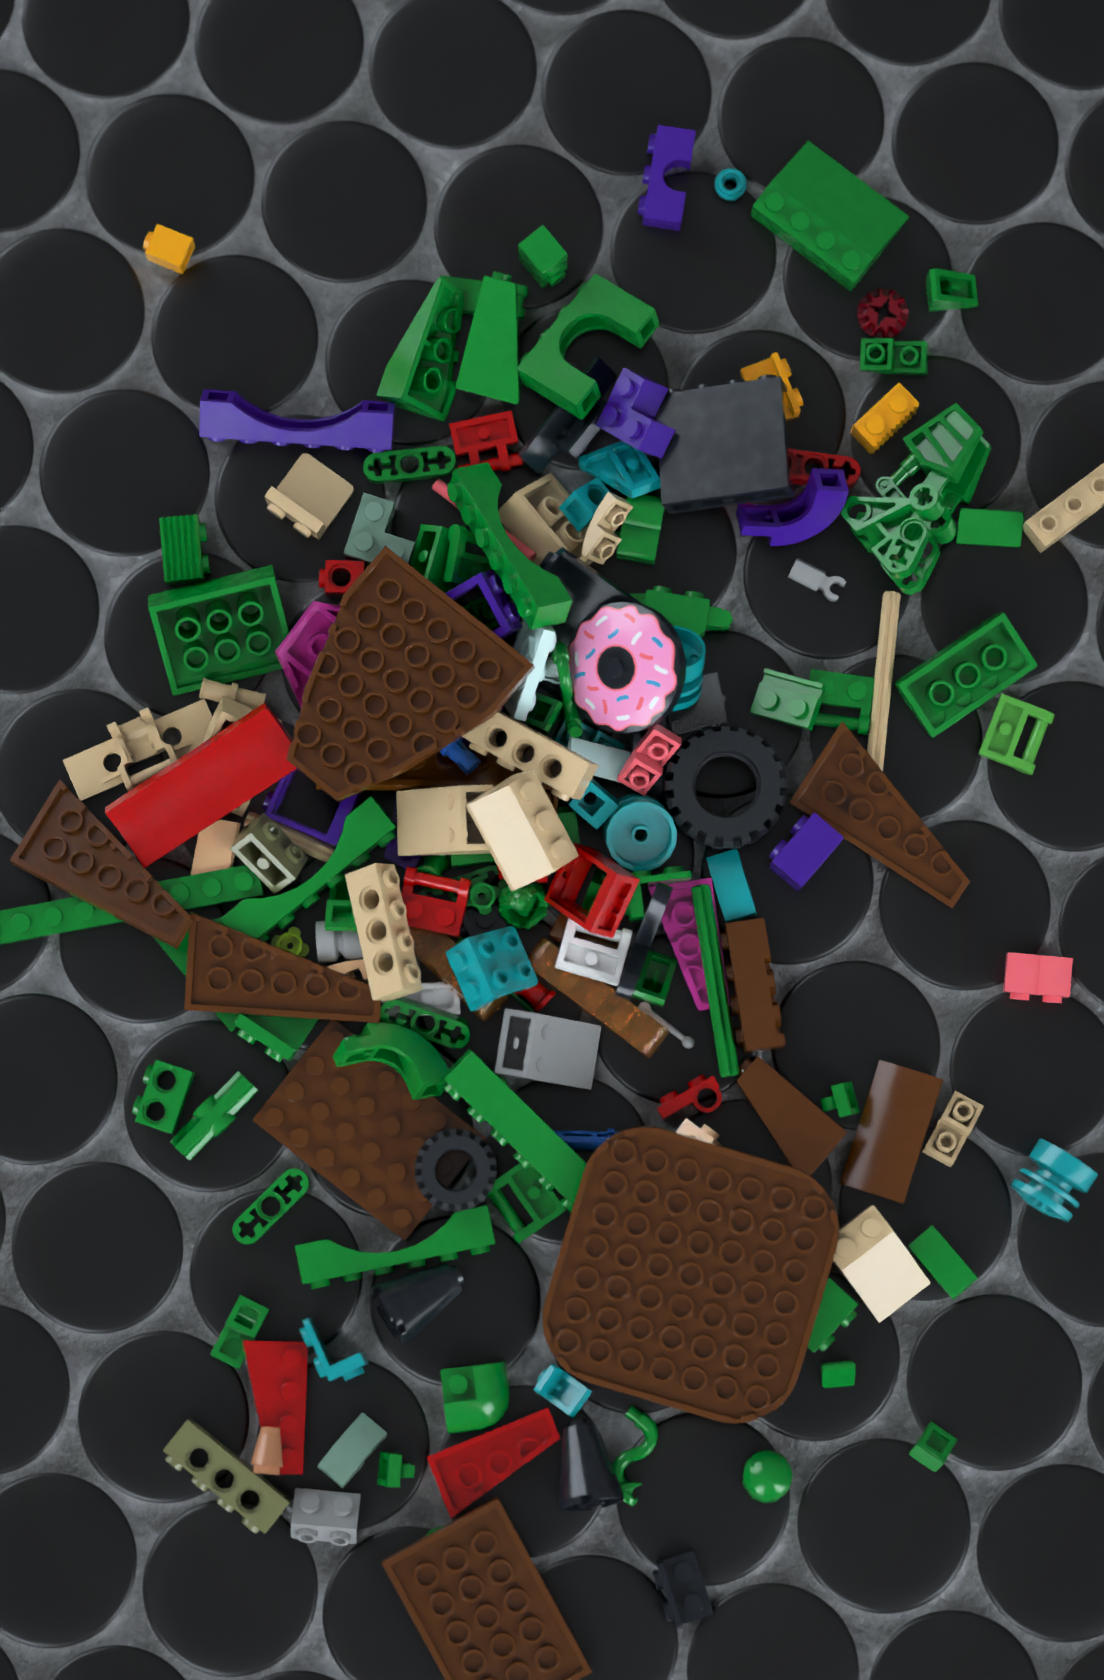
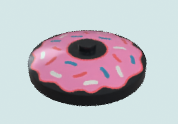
M616 602L595 609L576 627L567 647L570 654L568 663L573 685V696L571 699L587 720L597 727L610 732L634 733L649 729L668 716L677 704L684 687L686 659L680 637L672 624L661 613L640 603Z

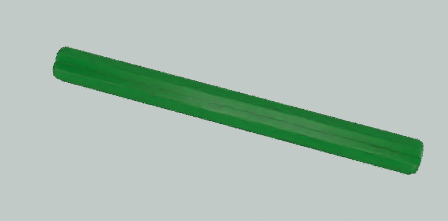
M703 884L692 887V899L721 1077H732L739 1074V1066L711 889L709 885Z

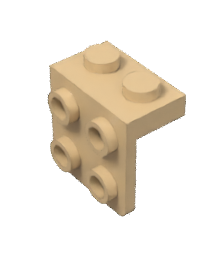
M304 453L299 457L277 489L271 486L264 497L269 505L267 509L280 519L287 517L295 523L293 528L307 538L312 535L319 540L351 497L354 488L349 482L311 455Z

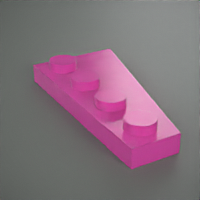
M712 878L665 884L673 887L661 919L663 928L698 1011L710 1010L691 892L692 887L703 884L709 885L711 889L729 1007L731 1006ZM656 886L647 887L651 898Z

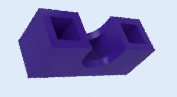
M658 125L656 135L650 134L647 153L653 154L652 165H645L642 184L648 185L647 196L640 195L638 215H643L644 226L680 231L686 192L670 189L665 184L663 177L668 171L675 168L690 170L696 130Z

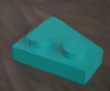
M623 441L578 457V465L581 470L595 478L599 477L602 482L631 499L661 488L660 477L645 453Z

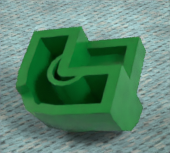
M506 1361L440 1369L448 1435L481 1431L493 1427L503 1419L509 1407L510 1396Z

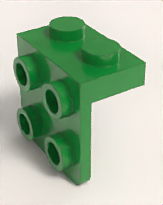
M683 866L664 868L663 874L651 875V870L632 872L631 874L640 879L623 916L628 915L629 923L642 921L644 918L641 889L657 886L658 882L671 884L690 881L692 878L691 871H684Z
M240 1014L234 1025L240 1028L237 1033L238 1036L252 1045L258 1040L267 1046L264 1053L280 1063L283 1058L290 1062L292 1061L319 1019Z

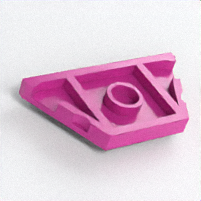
M313 600L275 651L301 708L304 689L320 651H323L329 636L328 631L331 624H334L340 605Z

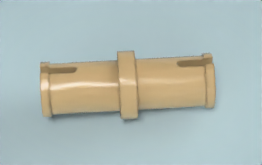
M203 678L199 698L220 702L223 696L256 709L264 703L266 693L262 694L239 688V684L232 683L231 686Z

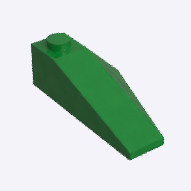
M437 278L389 360L376 396L387 402H395V406L446 422L456 392V381H452L454 362H458L459 351H455L456 333L461 329L464 296L462 289L442 278Z

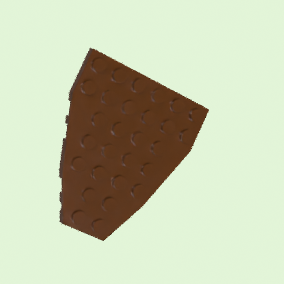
M385 546L342 597L341 607L336 620L330 626L323 651H320L304 689L303 704L299 720H296L295 735L289 747L287 760L339 802L406 772L493 718L535 667L524 656Z

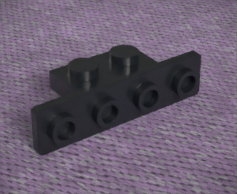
M595 357L583 371L584 374L596 380L601 396L617 377L615 372L599 357ZM600 398L583 420L557 405L519 452V457L538 474L542 473L558 451L577 459L600 430L596 424L607 401Z

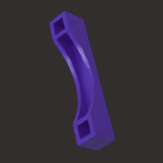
M204 389L200 399L199 437H207L209 440L216 442L226 439H238L246 444L267 441L277 446L297 443L303 444L308 448H319L322 445L335 446L339 450H351L354 447L367 448L370 452L379 453L392 449L395 402L363 400L351 409L334 416L298 420L280 417L263 411L245 400L236 391Z

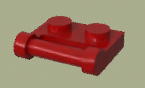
M408 866L401 894L407 910L408 926L460 938L472 880L466 878L455 880L418 872V868ZM415 884L457 893L456 903L413 894Z

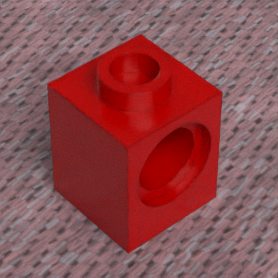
M326 560L325 569L319 570V588H325L326 597H343L366 569L365 562ZM339 572H347L351 575V580L345 586H337L333 583L334 576Z

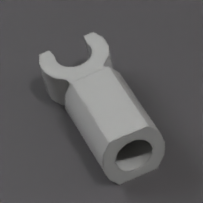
M799 558L796 559L788 575V578L816 592L818 589L823 591L824 596L832 602H837L839 596L830 591V586L838 584L844 587L846 584L843 578L839 576L828 577L825 575V571Z

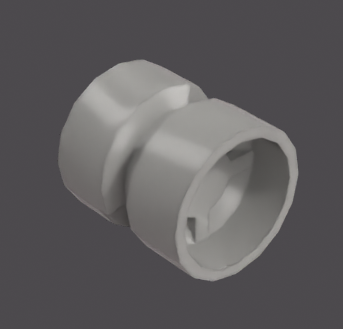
M316 921L318 963L337 962L340 956H343L346 961L363 959L357 931H325V921Z

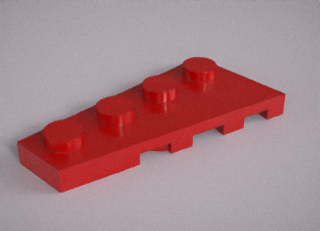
M549 1407L426 1457L450 1518L460 1513L464 1508L561 1438Z

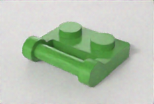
M1001 694L978 755L1012 767L1022 773L1033 775L1036 767L1033 763L1047 726L1052 724L1055 714ZM1030 716L1036 719L1023 756L1020 759L1013 756L1026 719Z

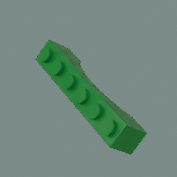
M487 462L455 468L447 487L448 496L460 511L463 522L469 526L474 534L477 545L483 549L489 559L492 570L496 571L501 579L505 592L510 594L516 604L519 615L525 619L531 630L565 623L573 600L559 577L529 560L507 536L498 511V496L502 484L490 464Z
M369 797L346 816L343 831L334 852L326 864L311 879L297 888L280 895L266 898H245L220 918L225 926L268 942L271 939L268 934L276 927L282 930L296 919L293 914L302 906L307 910L319 901L321 897L318 893L329 886L330 889H333L345 879L343 874L352 866L357 869L371 858L369 855L371 850L378 845L382 849L396 838L394 832L397 830V824L375 797Z
M488 1205L455 1212L447 1223L431 1237L399 1251L385 1253L361 1252L344 1247L330 1239L296 1245L295 1250L302 1285L310 1283L311 1289L330 1286L329 1279L342 1276L343 1283L363 1279L361 1272L374 1270L375 1276L394 1272L393 1265L406 1263L407 1269L425 1266L426 1258L438 1256L439 1262L458 1259L457 1252L470 1249L471 1256L491 1252L489 1245L496 1244L489 1208Z

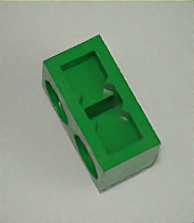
M155 1060L154 1066L149 1064L143 1077V1083L147 1084L143 1097L138 1095L133 1106L132 1114L136 1115L134 1122L175 1135L196 1073L159 1060ZM165 1072H172L176 1078L174 1087L169 1090H163L159 1085V1078ZM160 1102L165 1107V1115L161 1120L153 1121L148 1114L149 1108L152 1104Z

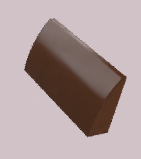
M879 1060L839 1184L904 1204L943 1079Z

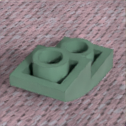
M362 1412L318 1464V1468L343 1488L364 1465L368 1456L386 1438L387 1432Z

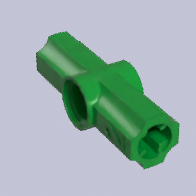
M238 1071L215 1095L209 1096L193 1113L194 1117L173 1136L170 1142L182 1155L191 1161L213 1137H218L236 1118L235 1114L259 1090Z

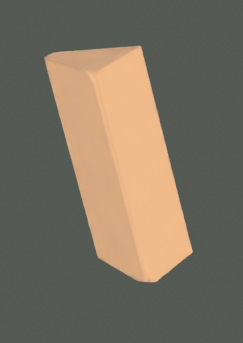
M219 819L198 833L191 875L233 868L235 853L230 847L239 835L241 823Z

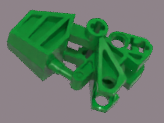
M957 403L903 438L910 454L899 464L900 467L890 477L883 476L876 481V489L882 498L849 496L840 513L851 526L850 530L869 553L872 552L881 562L880 565L885 573L903 593L908 595L922 591L939 559L940 548L937 543L946 544L955 538L957 525L951 514L959 502L970 505L991 450L990 444L982 437V428ZM921 469L926 479L923 483L916 485L911 490L909 498H907L898 486L909 476L912 477ZM858 504L864 505L867 510L866 512L859 511L856 519L849 516L853 506ZM926 544H931L933 546L932 553L925 558H921ZM914 572V575L917 578V580L915 582L910 581L908 585H906L907 583L903 578L911 576Z

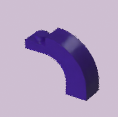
M812 468L807 486L803 492L787 503L779 505L738 504L736 516L741 535L767 536L769 546H782L801 542L820 533L838 517L845 505L849 490L843 470Z

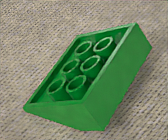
M810 141L799 150L771 181L752 205L750 215L850 292L909 219L907 214Z
M273 565L148 595V609L173 696L200 690L203 678L224 684L282 669L275 651L290 631Z

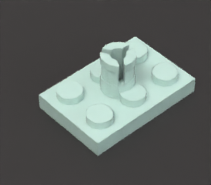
M522 618L521 624L523 628L518 630L513 648L530 661L535 668L506 701L504 706L513 719L526 721L528 712L533 710L536 702L535 691L538 683L545 680L559 685L560 682L557 666L553 663L552 657H548L549 652L553 651L556 644L555 630L552 626L531 630L525 619Z

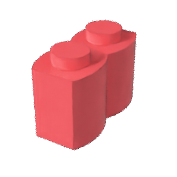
M1008 952L1006 953L1003 992L1010 993V999L1029 1001L1030 995L1043 996L1042 1002L1062 1004V998L1070 997L1073 958Z

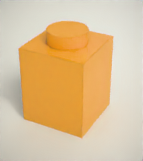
M159 224L156 225L154 232H148L143 244L148 261L180 274H184L195 248L192 237Z

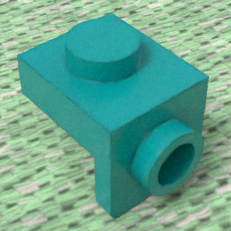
M551 1364L549 1368L541 1372L537 1379V1385L534 1388L535 1392L572 1418L577 1415L593 1392L555 1364Z

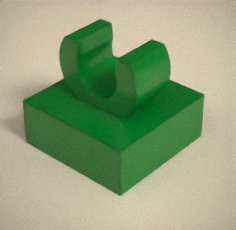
M852 1081L831 1086L833 1096L820 1099L823 1112L837 1109L839 1118L860 1113Z
M380 1451L378 1485L400 1488V1477L414 1478L415 1465L402 1463V1454Z

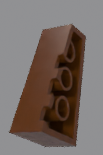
M764 918L725 923V931L720 932L722 951L728 950L730 963L724 964L727 983L733 982L735 995L729 996L731 1014H738L739 1027L734 1028L736 1047H743L744 1054L783 1048L786 1044L784 1034H780L779 1029L781 1027V1014L777 1001L775 1002L776 985L773 970L770 969L771 955Z

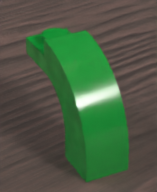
M384 1022L367 1023L359 1036L351 1035L344 1038L332 1056L337 1067L367 1061L382 1062L391 1066L404 1079L413 1101L442 1095L445 1090L443 1087L447 1084L442 1076L448 1071V1068L438 1051L419 1034L396 1024Z

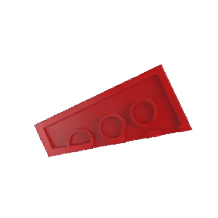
M242 1340L260 1427L280 1428L283 1467H280L279 1474L303 1475L308 1347L305 1342Z

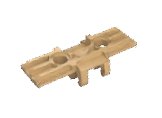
M202 699L154 720L150 709L147 707L139 711L140 717L122 725H117L116 721L106 725L112 739L63 760L79 800L84 801L123 783L129 792L201 745L213 717L206 700ZM171 728L178 729L182 735L181 741L175 746L166 744L163 740L164 733ZM167 751L170 759L131 776L129 775L128 767ZM111 754H117L121 757L120 765L115 772L107 771L104 766L106 757Z

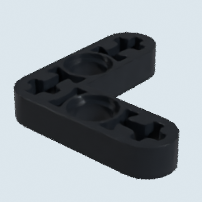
M660 882L657 883L629 953L615 996L630 1001L673 887Z

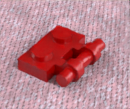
M512 410L449 424L456 457L469 455L470 463L459 465L458 468L488 462L493 471L501 469L502 472L511 471V467L523 465L519 453L508 455L506 446L518 444ZM497 448L498 457L480 461L478 452Z

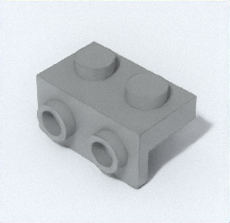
M295 1488L291 1518V1538L298 1539L304 1543L325 1541L337 1546L356 1544L361 1494Z

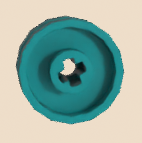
M629 794L619 798V807L602 824V836L611 856L621 866L632 871L652 870L660 867L671 857L676 846L677 829L671 815L658 799L647 794L645 796ZM639 829L645 831L642 835L640 833L635 834V832Z

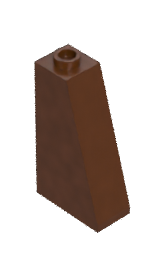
M759 1056L753 1061L747 1058L739 1067L738 1075L740 1077L735 1081L788 1164L811 1176L847 1132Z

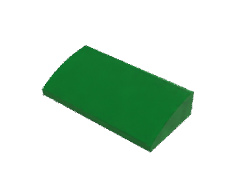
M996 612L895 681L893 685L931 738H934L1035 669L1038 665L1005 613Z

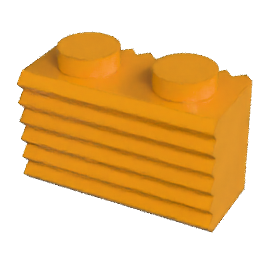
M898 383L852 426L850 433L869 454H874L880 445H883L890 436H893L894 432L902 428L903 423H907L908 419L912 418V415H916L919 402L902 384Z

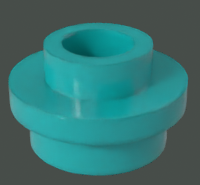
M724 169L715 179V190L725 200H736L746 190V178L737 169ZM729 180L734 181L736 188L728 190L724 185L725 182Z

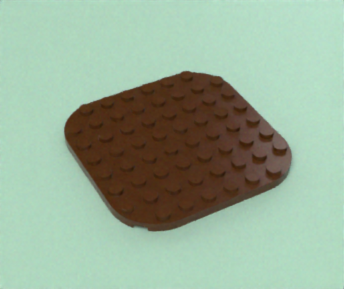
M641 1126L620 1131L599 1145L589 1158L583 1171L543 1307V1331L546 1342L558 1363L566 1371L588 1383L720 1422L745 1423L757 1420L782 1405L791 1394L799 1377L838 1245L839 1223L835 1207L825 1189L813 1177L797 1168L663 1128Z

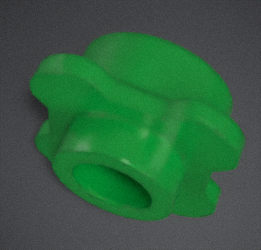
M475 877L471 882L472 886L467 906H473L479 910L480 914L487 915L492 911L491 905L495 899L499 898L500 889L498 886H491L485 883L482 877ZM479 893L484 894L483 899H480L478 897Z

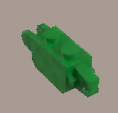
M654 586L653 590L647 589L646 594L628 593L642 604L661 613L672 626L690 629L701 638L704 636L705 630H720L721 632L729 630L733 621L729 610L726 611V609L722 610V608L709 606L710 599H704V594L699 592L686 591L685 595L673 594V589Z

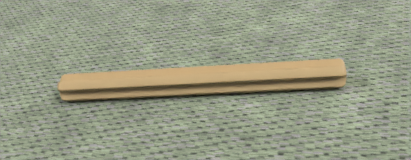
M885 591L882 599L867 752L882 771L901 598L900 593L895 591Z

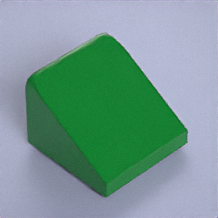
M852 1360L822 1362L820 1364L821 1381L824 1388L854 1385L855 1362Z
M930 1421L912 1447L909 1455L933 1472H936L945 1463L958 1439Z

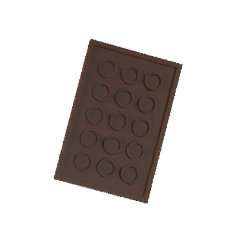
M331 1020L252 1121L406 1241L434 1206L422 1195L415 1179V1161L423 1144L436 1133L448 1129H464L477 1134L484 1141L486 1138L434 1097L413 1101L402 1076L387 1064L367 1061L337 1067L332 1057L344 1038L354 1034L338 1021ZM452 1150L443 1154L436 1165V1175L440 1183L448 1188L471 1157L459 1150Z
M498 1497L382 1560V1565L445 1680H579L592 1673L591 1667Z

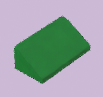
M960 508L957 515L956 544L1020 548L1024 512Z

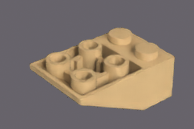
M460 785L396 791L398 856L491 854L466 804L493 788V785Z

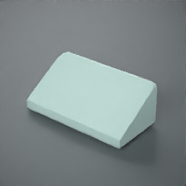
M570 737L567 747L599 765L594 774L595 777L619 782L617 777L630 757V752L573 737Z

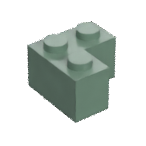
M363 493L344 550L346 560L364 561L368 567L381 550L387 546L410 565L415 542L388 534L396 510L394 502Z

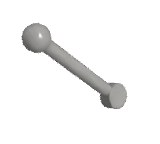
M641 1002L639 1004L638 1010L641 1014L649 1015L681 1040L684 1048L690 1049L694 1046L695 1041L691 1036L683 1035L651 1010V1005L648 1002Z

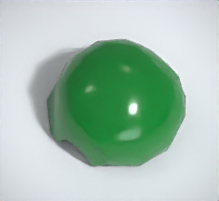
M763 1450L756 1452L747 1460L743 1471L742 1483L752 1499L762 1503L777 1502L788 1492L792 1482V1467L783 1454L773 1450Z

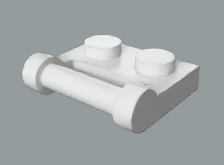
M568 917L554 968L617 986L633 930L623 928L621 931L617 929L614 937L609 938L588 932ZM575 931L618 943L617 950L575 938Z

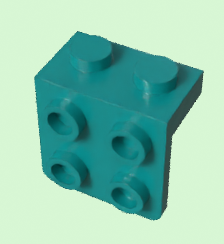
M512 926L468 937L445 952L471 1012L483 1008L498 997L532 988L538 983L537 976L519 935Z
M313 1318L302 1320L304 1328L300 1329V1333L306 1346H313L318 1358L313 1359L321 1378L327 1376L328 1380L332 1381L343 1376L344 1381H348L365 1373L362 1366L369 1364L364 1351L333 1364Z

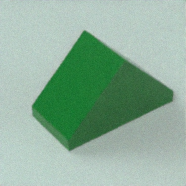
M936 268L929 270L925 280L929 312L978 306L975 275Z
M535 692L536 702L533 710L528 712L526 721H518L549 737L563 711V703ZM506 709L505 713L511 716L508 710Z
M649 950L632 998L663 1007L678 962L677 959Z

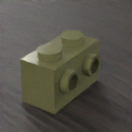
M262 813L246 825L230 847L274 894L294 881L308 860L302 849L294 844L265 813Z

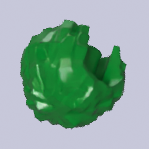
M531 882L511 891L509 886L505 885L500 890V896L497 900L499 902V914L505 919L507 924H512L517 929L526 928L529 930L532 926H536L538 922L547 916V909L549 907V904L544 900L546 896L544 887L537 882Z

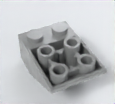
M505 1008L495 1074L591 1090L601 1025Z

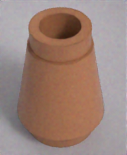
M260 1427V1433L251 1460V1465H254L253 1473L279 1475L280 1467H283L280 1428Z

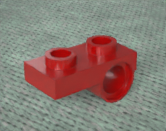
M702 1074L687 1083L690 1088L689 1090L680 1095L674 1090L660 1098L661 1106L657 1107L656 1110L661 1119L669 1117L691 1103L701 1113L715 1111L721 1104L722 1094L714 1076L707 1079ZM709 1089L714 1092L716 1101L712 1107L706 1108L699 1104L697 1096L701 1090Z

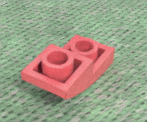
M659 724L651 727L626 761L617 777V781L645 796L662 775L663 766L681 746L682 738Z

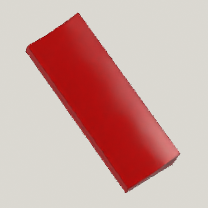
M263 703L106 806L105 814L121 833L143 868H145L296 770L297 768L287 760L293 738L267 704Z

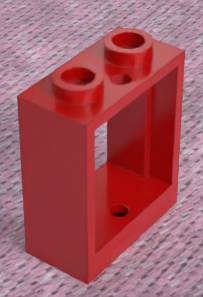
M572 842L579 856L557 870L544 900L588 932L613 938L640 879L593 847ZM592 863L607 872V875L589 912L577 904L575 900Z

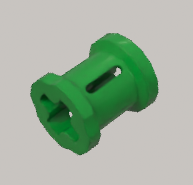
M450 855L423 856L422 865L417 867L418 872L442 877L444 870L449 869L451 865ZM421 886V887H423V888H425V889H429V890H434V889H435V888H430V887H426V886Z

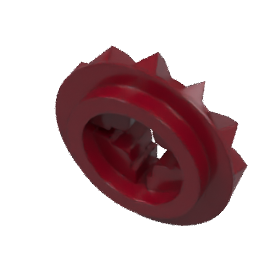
M879 288L868 292L860 301L857 310L858 322L864 332L874 338H892L904 329L908 320L909 309L904 297H901L894 290ZM888 302V313L892 317H885L880 325H878V313L874 309H881Z

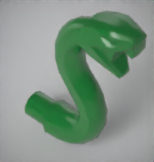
M556 641L551 657L553 663L557 666L565 726L570 736L577 738L582 734V722L577 707L571 699L573 696V685L568 663L570 654L566 644Z
M631 1406L626 1412L625 1417L635 1423L634 1426L643 1432L645 1439L640 1446L620 1453L613 1461L612 1467L623 1490L624 1502L634 1506L638 1498H633L632 1492L635 1487L641 1485V1482L626 1481L623 1476L624 1469L629 1463L641 1460L652 1453L658 1440V1428L651 1416Z

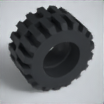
M448 1129L430 1137L419 1150L414 1168L416 1183L422 1195L433 1205L447 1211H462L478 1205L492 1190L497 1175L496 1160L489 1145L477 1134L464 1129ZM452 1150L467 1153L475 1165V1175L471 1183L457 1190L449 1189L442 1185L436 1175L438 1160L443 1154Z

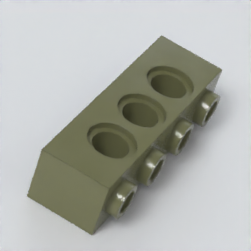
M191 1418L187 1419L163 1449L168 1455L165 1460L178 1471L185 1468L193 1475L191 1481L204 1492L208 1489L219 1496L216 1502L230 1513L235 1509L245 1517L241 1522L256 1534L259 1530L265 1534L292 1501L263 1476L253 1473V1468ZM197 1448L204 1449L209 1456L208 1463L203 1467L195 1465L191 1458L192 1452ZM227 1469L233 1473L234 1483L232 1486L222 1487L218 1483L217 1474L220 1470ZM253 1490L258 1493L260 1502L257 1507L249 1508L244 1505L242 1496L245 1491Z

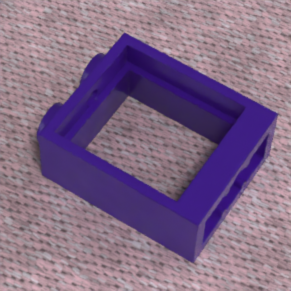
M493 570L481 572L445 593L451 599L456 600L480 586L501 626L492 632L501 639H504L523 628L517 607L510 603L504 592L501 579Z
M296 769L280 779L275 792L269 791L262 807L263 810H266L265 814L274 822L336 848L343 831L345 818L355 810L362 791L341 800L328 833L325 834L278 814L296 771H301Z

